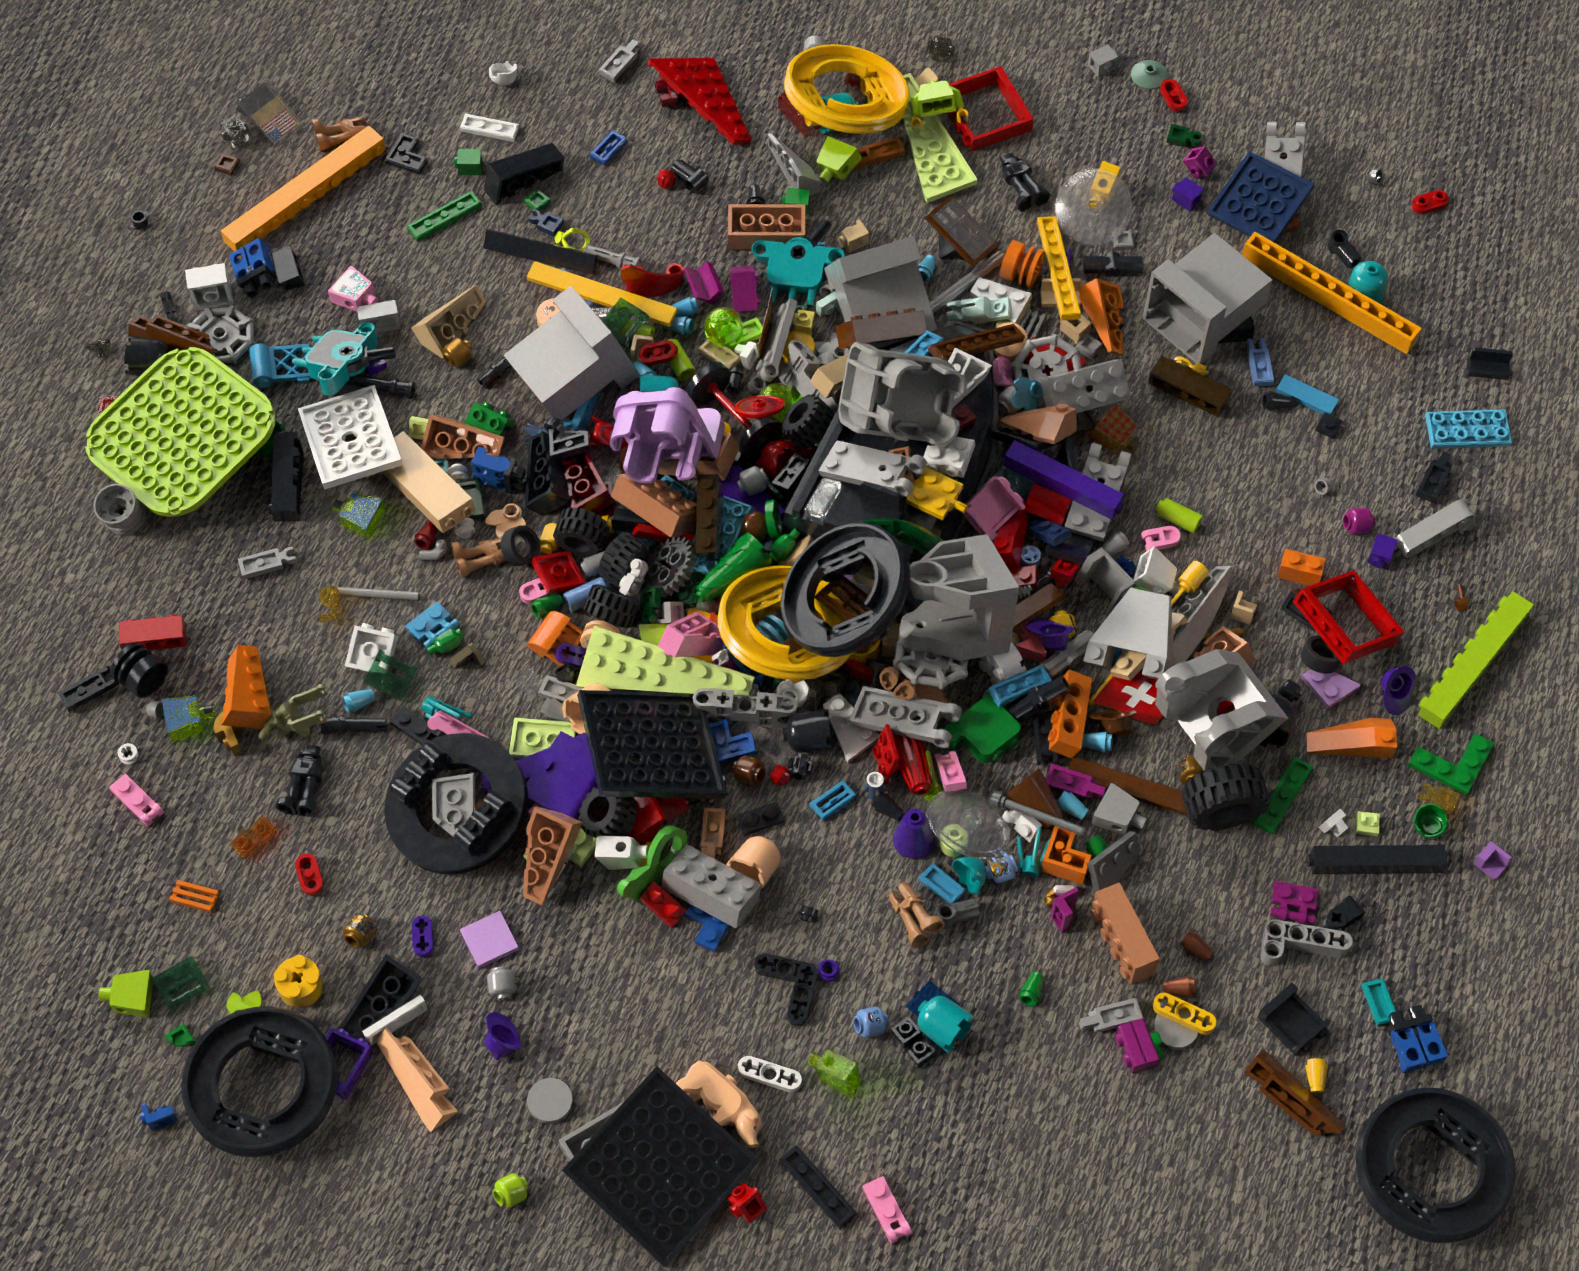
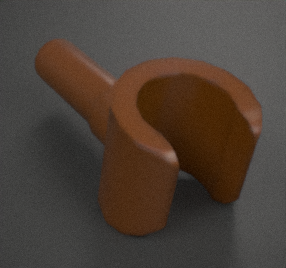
M1458 584L1459 599L1454 600V605L1457 611L1466 610L1469 599L1464 595L1462 584Z

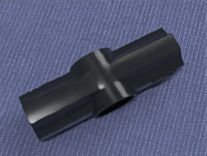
M1109 252L1104 256H1084L1083 258L1084 273H1105L1107 277H1118L1122 273L1142 274L1143 271L1142 256H1121L1117 252Z
M1060 676L1045 686L1038 685L1032 687L1028 691V696L1007 709L1009 714L1019 723L1034 713L1043 714L1049 711L1051 703L1067 695L1072 690L1067 680Z

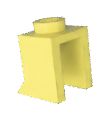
M798 309V313L794 315L792 331H803L812 337V328L815 325V312Z

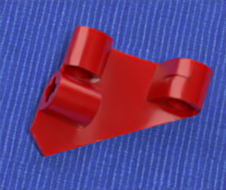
M673 263L667 267L666 274H658L645 271L644 267L624 265L621 267L622 282H625L627 292L645 298L657 297L675 290L684 283V268L678 263Z

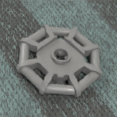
M233 305L212 309L207 307L192 323L186 325L209 335L210 344L214 347V357L222 363H237V360L251 346L256 344L254 340V319L249 318ZM225 315V316H222V318H220V319H217V317H213V316ZM232 317H235L240 321L236 322L232 319ZM246 328V336L241 335L240 330ZM224 332L223 336L217 337V333L222 334ZM238 343H241L242 345L233 353L232 349ZM226 352L228 353V355H224V356H215V353H218V354H225Z
M1057 334L1034 340L1028 339L1015 361L1011 363L1015 380L1023 377L1021 370L1023 369L1027 370L1029 380H1036L1041 383L1040 379L1069 372L1067 361L1072 359L1074 370L1082 368L1079 356L1080 350L1078 347L1075 348L1059 338ZM1050 344V350L1038 352L1036 348ZM1056 345L1068 353L1064 357L1055 352ZM1032 351L1034 356L1030 359L1029 364H1023L1029 352ZM1049 365V368H1053V371L1050 372L1051 376L1043 373L1045 366ZM1043 394L1037 399V405L1040 408L1046 406Z
M900 640L895 644L896 654L893 666L911 680L913 685L922 684L945 689L947 685L959 679L963 680L968 676V660H958V665L953 663V660L957 659L927 651L910 650L903 646ZM904 653H910V656H904ZM947 672H952V674L946 676ZM922 675L936 676V678L927 677V676H922Z

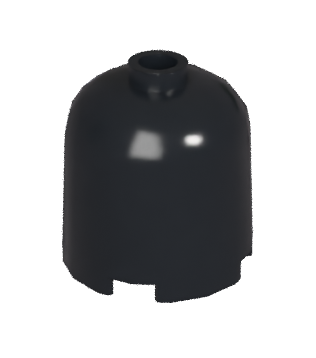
M130 335L128 340L131 341V344L126 345L124 364H128L125 374L141 376L156 360L169 352L167 344L158 339Z
M1270 694L1288 719L1259 745L1267 747L1270 744L1280 748L1288 742L1295 718V708L1286 697Z
M829 710L802 712L790 716L787 721V728H783L784 741H788L789 747L796 753L831 752Z

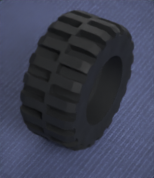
M1246 763L1221 765L1218 768L1208 769L1206 772L1199 773L1195 778L1188 780V783L1184 785L1182 790L1189 822L1194 827L1201 828L1202 830H1223L1233 826H1240L1243 823L1246 824L1252 819L1258 818L1260 814H1263L1270 804V797L1262 771L1254 765H1247Z

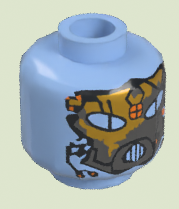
M1001 852L987 859L986 875L988 879L993 878L995 883L1000 884L1015 878V872L1018 871L1013 855Z

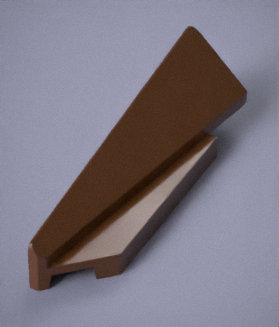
M1262 1050L1244 1071L1246 1075L1263 1084L1259 1090L1312 1135H1321L1323 1133L1340 1134L1346 1128V1125L1265 1050Z

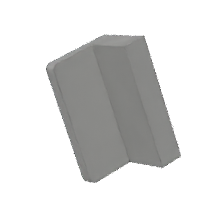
M395 300L357 307L360 325L372 323L375 326L376 333L401 329Z

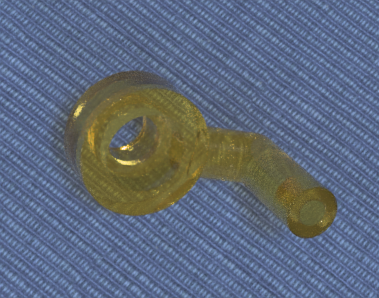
M335 586L324 587L320 592L322 604L331 610V613L319 615L321 623L341 618L338 608L341 595Z

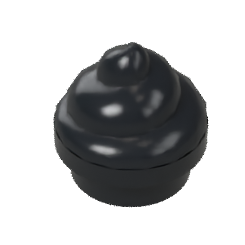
M564 664L556 669L555 678L563 683L569 682L574 684L576 674L574 667Z

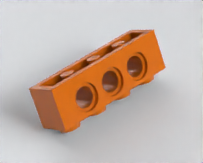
M1068 670L1063 677L1067 680L1072 691L1054 702L1056 708L1051 718L1053 726L1049 733L1048 741H1050L1049 750L1073 758L1081 750L1092 678Z

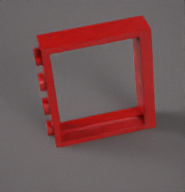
M1002 66L949 84V86L958 89L961 95L996 84L1018 119L1015 123L974 137L963 116H960L961 123H958V109L953 112H947L948 118L954 121L956 131L961 133L964 145L969 146L972 152L1033 130L1034 118Z
M1355 570L1302 588L1293 601L1342 664L1391 647L1404 634L1403 629ZM1345 589L1382 637L1355 646L1318 598Z

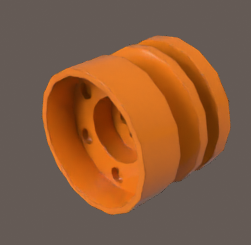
M1012 240L1001 265L1000 278L1013 282L1019 275V285H1024L1026 281V288L1032 289L1041 275L1044 266L1045 250L1039 249L1036 253V247L1032 246L1028 253H1026L1025 243Z

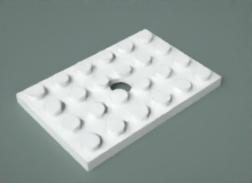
M375 385L298 408L324 490L403 465ZM349 434L357 437L354 441L345 442V436Z

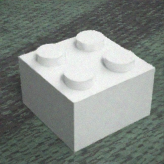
M224 263L185 270L187 287L195 311L204 310L207 307L210 309L234 304L232 288Z

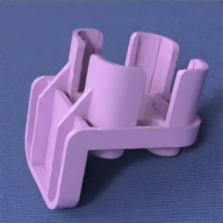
M671 387L666 391L645 393L632 391L618 398L613 412L615 425L610 439V446L613 451H619L623 437H625L629 446L623 468L626 475L633 481L653 483L657 478L660 463L670 459H679L676 470L677 479L688 480L695 476L698 461L701 457H718L725 429L723 419L715 409H697L693 400L683 389Z

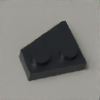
M554 428L549 429L550 457L552 461L591 451V439L588 431L565 429L563 433L556 432Z

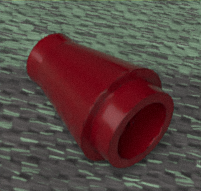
M430 520L415 534L414 543L423 550L433 546L438 528Z

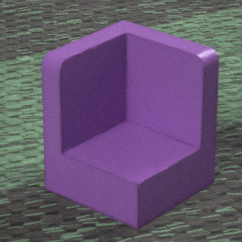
M1490 842L1477 856L1474 865L1493 880H1496L1508 866L1512 857L1493 842Z

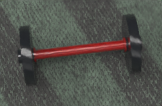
M714 362L705 366L690 381L687 388L689 397L696 406L706 405L717 398L747 429L739 443L740 454L747 460L760 458L762 455L760 451L770 441L781 438L782 423L772 416L765 417L752 424L747 418L737 415L735 413V405L722 393L729 384L730 370L721 362Z

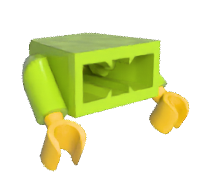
M932 80L928 84L921 85L919 92L911 99V116H913V119H911L910 125L912 130L914 131L916 124H919L920 130L923 129L919 116L925 117L953 112L958 109V123H961L960 116H965L966 121H968V111L963 109L964 103L960 91L949 86L947 81L937 82Z

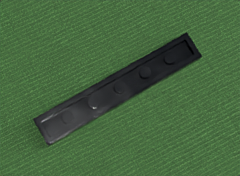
M486 229L483 246L484 249L589 274H594L598 256L597 254L491 229Z

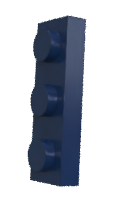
M1035 516L1028 520L1026 533L1053 546H1057L1072 537L1069 529L1042 517Z

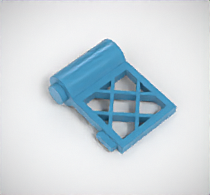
M255 344L251 346L249 352L254 385L259 388H267L273 382L296 380L298 383L310 382V379L313 378L309 376V373H299L296 371L300 366L295 365L291 368L285 364L290 358L298 359L294 354L297 351H302L303 347H309V344L268 347L265 344ZM274 353H283L286 356L280 361L274 357ZM281 367L288 371L285 375H277L276 372Z

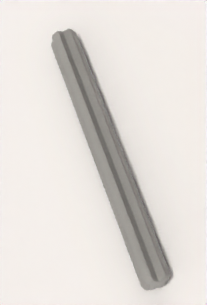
M998 251L930 301L932 313L934 314L973 285L978 277H984L1000 265L1005 254Z

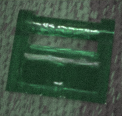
M620 297L602 322L611 331L622 347L627 348L631 338L650 317L647 313ZM635 315L637 317L635 322L624 336L621 335L622 329L632 316Z
M693 572L692 575H688L690 580H685L684 583H692V586L679 588V592L674 590L673 595H667L666 599L662 597L660 609L661 604L664 602H683L684 609L696 608L698 598L695 595L697 592L696 587L704 579L701 572Z
M380 649L363 683L401 702L418 668L413 665L410 667L386 655L385 651ZM380 662L407 674L406 678L404 679L380 667Z
M193 956L152 977L171 1013L177 1010L178 1006L204 991L207 993L212 990ZM196 980L200 982L199 985L171 999L170 995Z

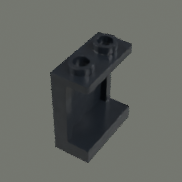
M1291 983L1260 1010L1257 1018L1297 1056L1300 1052L1303 1054L1308 1052L1314 1045L1312 1042L1316 1038L1321 1040L1329 1032L1327 1028L1331 1021L1328 1018L1323 1021L1296 994L1298 988Z

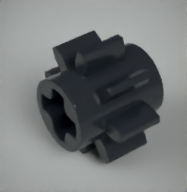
M802 753L795 754L794 758L789 757L787 767L791 772L790 776L798 780L806 779V775H812L814 762L810 761L808 755Z

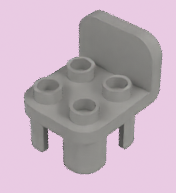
M854 342L849 350L839 401V419L843 425L858 433L894 437L903 441L911 439L927 441L935 445H946L952 442L958 434L959 421L951 416L954 397H965L967 389L966 380L949 362L941 358L879 350L870 344Z

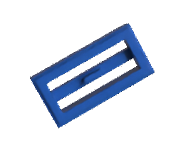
M612 130L590 153V158L596 159L598 163L601 162L605 166L626 145L628 139ZM614 137H616V139L612 143H609ZM607 145L606 149L600 155H598V153Z

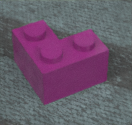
M753 265L729 267L734 312L758 310L757 305L761 304L760 293H756V285H759L757 270L754 271Z

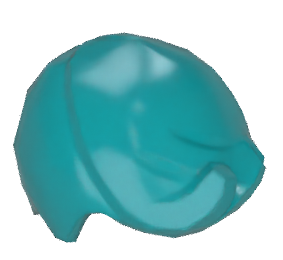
M962 857L954 860L952 868L959 875V883L966 885L968 892L971 894L980 895V889L986 880L984 862L977 857Z

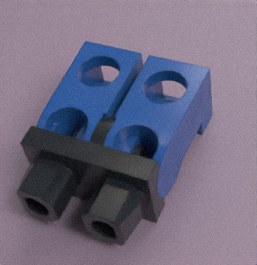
M260 238L245 245V248L242 247L229 255L237 279V285L250 298L258 295V287L261 286L264 289L272 287L273 279L277 277L269 254L271 247ZM255 246L259 247L257 251L253 249ZM239 255H243V259H241V260L238 259L237 257H238Z
M478 447L471 462L474 480H479L480 484L505 490L508 494H512L513 490L524 492L526 487V479L524 478L526 468L517 466L516 459L510 458L508 460L502 456H491L487 454L486 448Z
M1421 1005L1409 1008L1408 1012L1411 1019L1406 1021L1402 1011H1395L1389 1014L1388 1018L1391 1027L1388 1029V1033L1397 1051L1402 1073L1444 1062L1448 1057L1431 1014L1426 1015Z

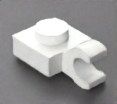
M1012 809L1010 811L1006 810L1002 816L1006 822L1016 824L1014 829L1029 843L1036 838L1037 829L1042 827V824L1035 818Z

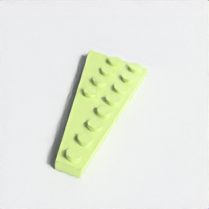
M911 73L903 75L910 90V99L903 121L925 201L929 203L976 185V176L937 115L919 116L923 129L920 130L919 124H916L914 131L912 130L910 121L913 119V116H911V99L919 92L920 88Z
M594 626L576 686L586 687L589 684L598 683L609 689L694 694L697 690L703 688L734 690L735 695L750 696L755 676L724 666H718V664L693 656L672 657L665 654L664 650L658 647V645Z

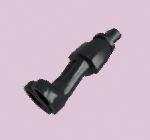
M1013 153L1000 157L1004 180L1007 184L1012 185L1018 193L1016 207L1020 212L1029 210L1032 207L1033 200L1037 206L1046 204L1049 201L1050 193L1032 178V168L1026 162L1015 157ZM1022 182L1027 184L1031 192L1027 190Z
M304 745L303 751L299 753V756L293 762L288 773L291 778L287 797H279L275 804L276 809L280 812L295 815L297 810L300 816L305 817L315 814L316 804L313 802L314 788L316 783L322 781V761L319 755L321 748L319 746ZM305 782L302 799L298 802L301 784Z

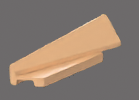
M384 1028L376 1043L429 1131L432 1132L458 1112L443 1096L447 1093L449 1087L410 1038L403 1036L399 1039L394 1037L388 1028Z

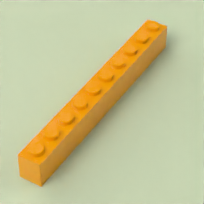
M367 126L222 229L221 234L224 242L235 252L242 247L245 248V245L258 238L263 240L268 233L278 229L282 223L292 219L302 209L309 207L313 201L323 197L331 188L337 187L342 180L351 177L356 170L366 166L376 156H380L386 150L383 137L370 126Z
M1254 232L1244 244L1242 255L1256 267L1389 345L1408 354L1416 344L1422 328L1257 232Z

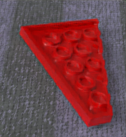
M649 58L648 66H653L660 73L659 77L666 81L677 94H683L689 100L688 104L695 108L707 122L711 121L718 127L717 131L724 135L732 145L750 144L751 137L714 58Z

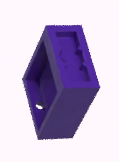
M330 1028L326 1039L331 1049H333L337 1042L362 1054L346 1083L337 1081L335 1095L347 1101L370 1061L373 1051L370 1043L365 1039L358 1038L357 1040L350 1037L351 1035L343 1029H338L337 1031Z

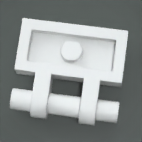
M634 559L631 562V573L624 576L619 584V587H621L619 592L636 598L645 581L643 578L648 570V564L639 559Z

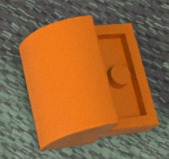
M551 611L526 646L542 658L546 656L557 665L562 666L564 664L558 662L555 657L556 649L564 643L577 646L580 643L583 631L570 622L571 618ZM567 649L561 652L564 654V658L571 655L567 653Z

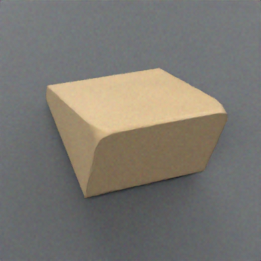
M929 67L915 79L919 88L921 85L928 84L932 80L939 82V78Z

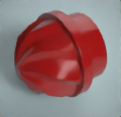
M670 170L659 171L656 179L661 188L669 189L673 186L675 182L674 172Z
M776 764L769 776L773 784L781 786L787 784L791 778L788 768L785 765L780 766L779 764Z

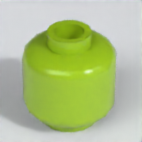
M510 1173L495 1183L493 1189L494 1199L498 1205L512 1208L527 1198L529 1185L524 1177Z

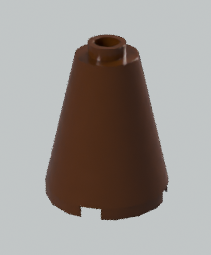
M1040 769L1028 775L1019 785L1013 787L1006 794L1012 801L1060 819L1063 817ZM1036 819L1046 830L1049 828L1054 829V825Z

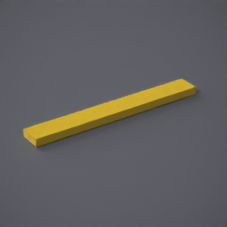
M1037 217V225L1043 249L1045 250V258L1061 321L1081 319V312L1057 217Z
M535 261L526 276L528 281L561 292L572 286L583 299L670 327L677 313L676 307Z

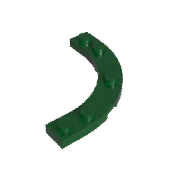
M873 518L859 521L872 523L886 529L900 543L908 545L924 555L939 542L944 541L924 527L905 520Z

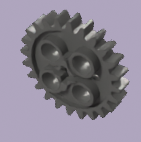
M679 536L678 538L673 537L672 541L667 539L666 544L661 543L659 550L655 548V554L650 555L651 560L647 562L648 570L643 578L645 580L643 583L644 589L655 586L661 588V597L666 599L667 595L672 596L674 590L679 592V586H685L684 581L690 580L688 575L694 572L692 567L697 565L694 561L698 558L695 554V544L686 537ZM662 562L667 563L668 565H670V566L673 567L674 569H677L678 572H677V573L673 572L672 570H670V569L667 568L666 566L662 565L661 563H662Z

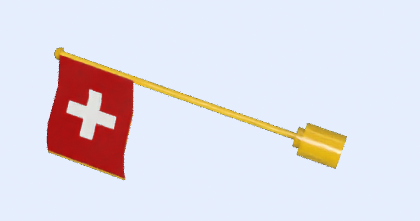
M1193 561L1178 578L1180 590L1171 600V607L1183 592L1194 593L1209 575V570L1202 563ZM1139 671L1131 681L1117 678L1110 674L1088 702L1089 706L1096 704L1118 712L1137 711L1136 714L1132 715L1133 719L1156 725L1163 716L1155 705L1157 696L1155 683L1157 680L1142 675L1143 671Z

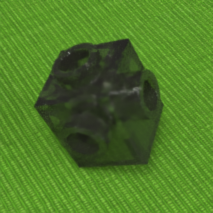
M236 113L219 121L222 131L221 136L225 143H230L232 148L249 140L247 133L249 132L248 125L245 121L242 122Z

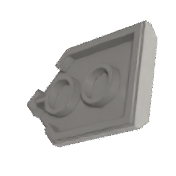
M474 773L432 779L433 820L453 837L458 829L465 825L472 812L476 809Z

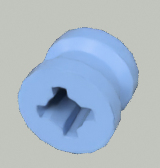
M1035 546L1024 547L1022 549L1020 566L1036 565L1038 568L1041 558L1040 550Z

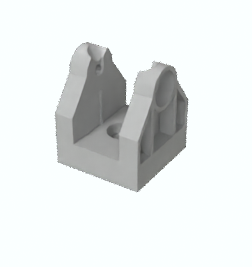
M988 534L939 542L921 560L910 565L911 576L909 586L914 598L924 600V602L913 612L907 613L901 619L899 640L903 646L910 650L927 651L961 661L1009 652L1019 586Z
M1215 649L1192 660L1174 665L1164 672L1155 683L1157 688L1155 705L1166 719L1177 720L1194 742L1195 750L1193 757L1204 771L1218 768L1221 765L1237 764L1288 719L1261 681L1237 652ZM1221 702H1233L1235 706L1234 711L1217 716V709Z

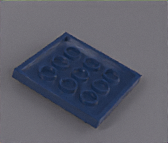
M1249 151L1210 206L1207 214L1249 237L1254 232H1257L1276 243L1314 189V183Z

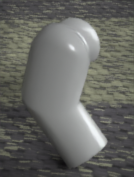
M436 541V547L433 550H420V561L439 560L448 550L446 541Z

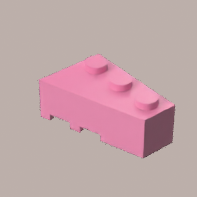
M695 612L667 625L658 647L663 649L665 654L672 657L714 655L721 651L724 642L721 639L718 625L702 614Z

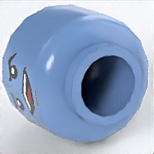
M879 1007L860 1009L853 1019L855 1031L864 1038L884 1034L889 1023L887 1014L883 1013Z

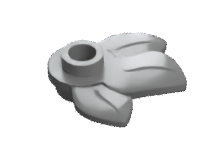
M835 332L832 334L830 342H815V349L819 354L817 359L823 365L842 357L838 356L839 354L846 355L849 353L848 348L839 350L837 334Z

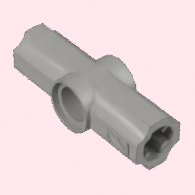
M1083 631L1073 640L1068 641L1066 650H1056L1052 656L1041 663L1051 679L1055 678L1066 668L1071 669L1074 667L1073 664L1076 665L1080 662L1086 653L1088 641L1094 635L1091 631Z

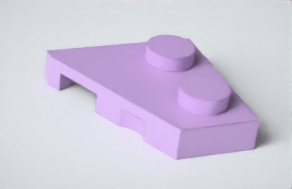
M1310 669L1301 676V679L1327 709L1360 688L1359 683L1336 672L1323 674Z

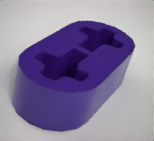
M564 643L556 649L555 657L562 664H569L581 669L584 659L578 657L584 656L587 648ZM565 649H567L568 654H571L566 658H564V654L561 653Z
M422 915L417 916L412 922V946L414 953L420 958L429 957L434 949L431 920L427 916ZM422 922L425 923L424 934H421L419 929ZM421 940H425L426 946H429L425 947V951L417 948L421 947Z

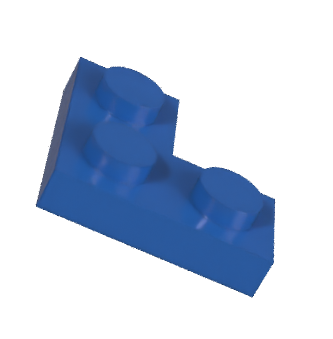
M727 719L709 724L719 764L738 760L742 756L757 754L752 732L731 737Z
M690 904L685 917L703 924L695 944L715 953L729 925Z

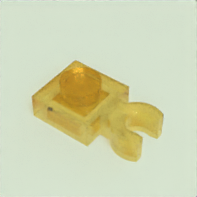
M1423 783L1421 789L1426 790L1428 794L1420 792L1418 799L1421 801L1430 800L1432 804L1442 807L1445 813L1452 815L1460 794L1440 785L1435 790L1432 785Z

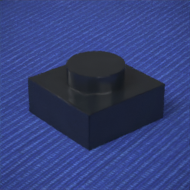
M1324 413L1315 431L1334 439L1343 421Z

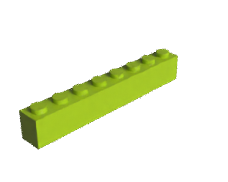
M1514 591L1508 597L1503 596L1497 605L1499 609L1497 611L1492 610L1487 617L1488 623L1480 625L1475 633L1477 635L1476 638H1470L1464 647L1466 649L1463 654L1459 652L1453 660L1454 666L1446 668L1441 676L1443 680L1440 683L1436 681L1430 690L1432 694L1429 697L1424 696L1418 705L1421 708L1418 715L1440 729L1524 622L1534 604Z

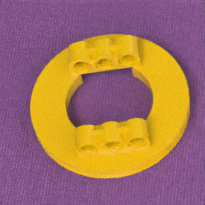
M829 44L804 50L791 60L784 80L786 95L791 104L800 114L804 115L807 126L821 125L846 133L866 134L891 128L904 117L910 99L909 86L895 66L873 52L849 45ZM839 71L860 76L861 91L864 96H867L868 104L851 105L830 98L826 107L813 82L817 77L828 72Z
M768 566L755 569L740 576L731 583L724 592L718 612L719 633L725 646L734 657L759 673L774 678L790 680L792 684L806 679L821 677L842 666L851 654L839 657H823L810 653L803 648L788 655L790 646L773 642L756 629L753 624L756 619H763L768 614L781 611L782 590L792 566ZM820 581L815 595L829 582ZM840 586L837 587L840 592L850 598ZM833 593L828 594L839 604L842 605L844 603ZM814 600L815 609L831 627L844 622L818 600ZM846 607L854 616H858V613L852 608Z

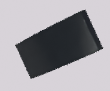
M909 1016L891 1028L897 1041L918 1068L937 1056L934 1048L923 1037L921 1030Z

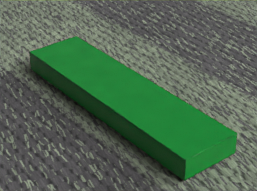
M471 190L407 225V229L418 242L482 207V203Z
M1294 756L1270 795L1268 809L1256 818L1253 825L1273 835L1313 770V766Z

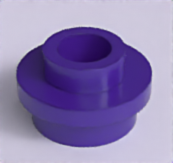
M829 959L822 961L818 965V976L828 982L835 980L840 973L839 965ZM830 968L833 972L826 974L824 970Z

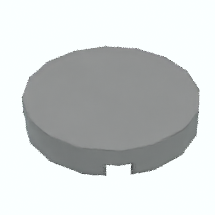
M1177 1005L1173 1006L1171 1013L1174 1014ZM1180 1009L1178 1011L1179 1016L1183 1019L1191 1016L1187 1009ZM1159 1014L1156 1016L1153 1025L1154 1033L1158 1032L1160 1034L1162 1045L1164 1044L1172 1050H1183L1190 1047L1196 1040L1198 1032ZM1194 1016V1019L1192 1021L1193 1023H1195L1197 1019L1196 1016Z
M542 1079L529 1090L527 1097L528 1109L539 1122L557 1123L566 1118L572 1108L571 1090L560 1079Z

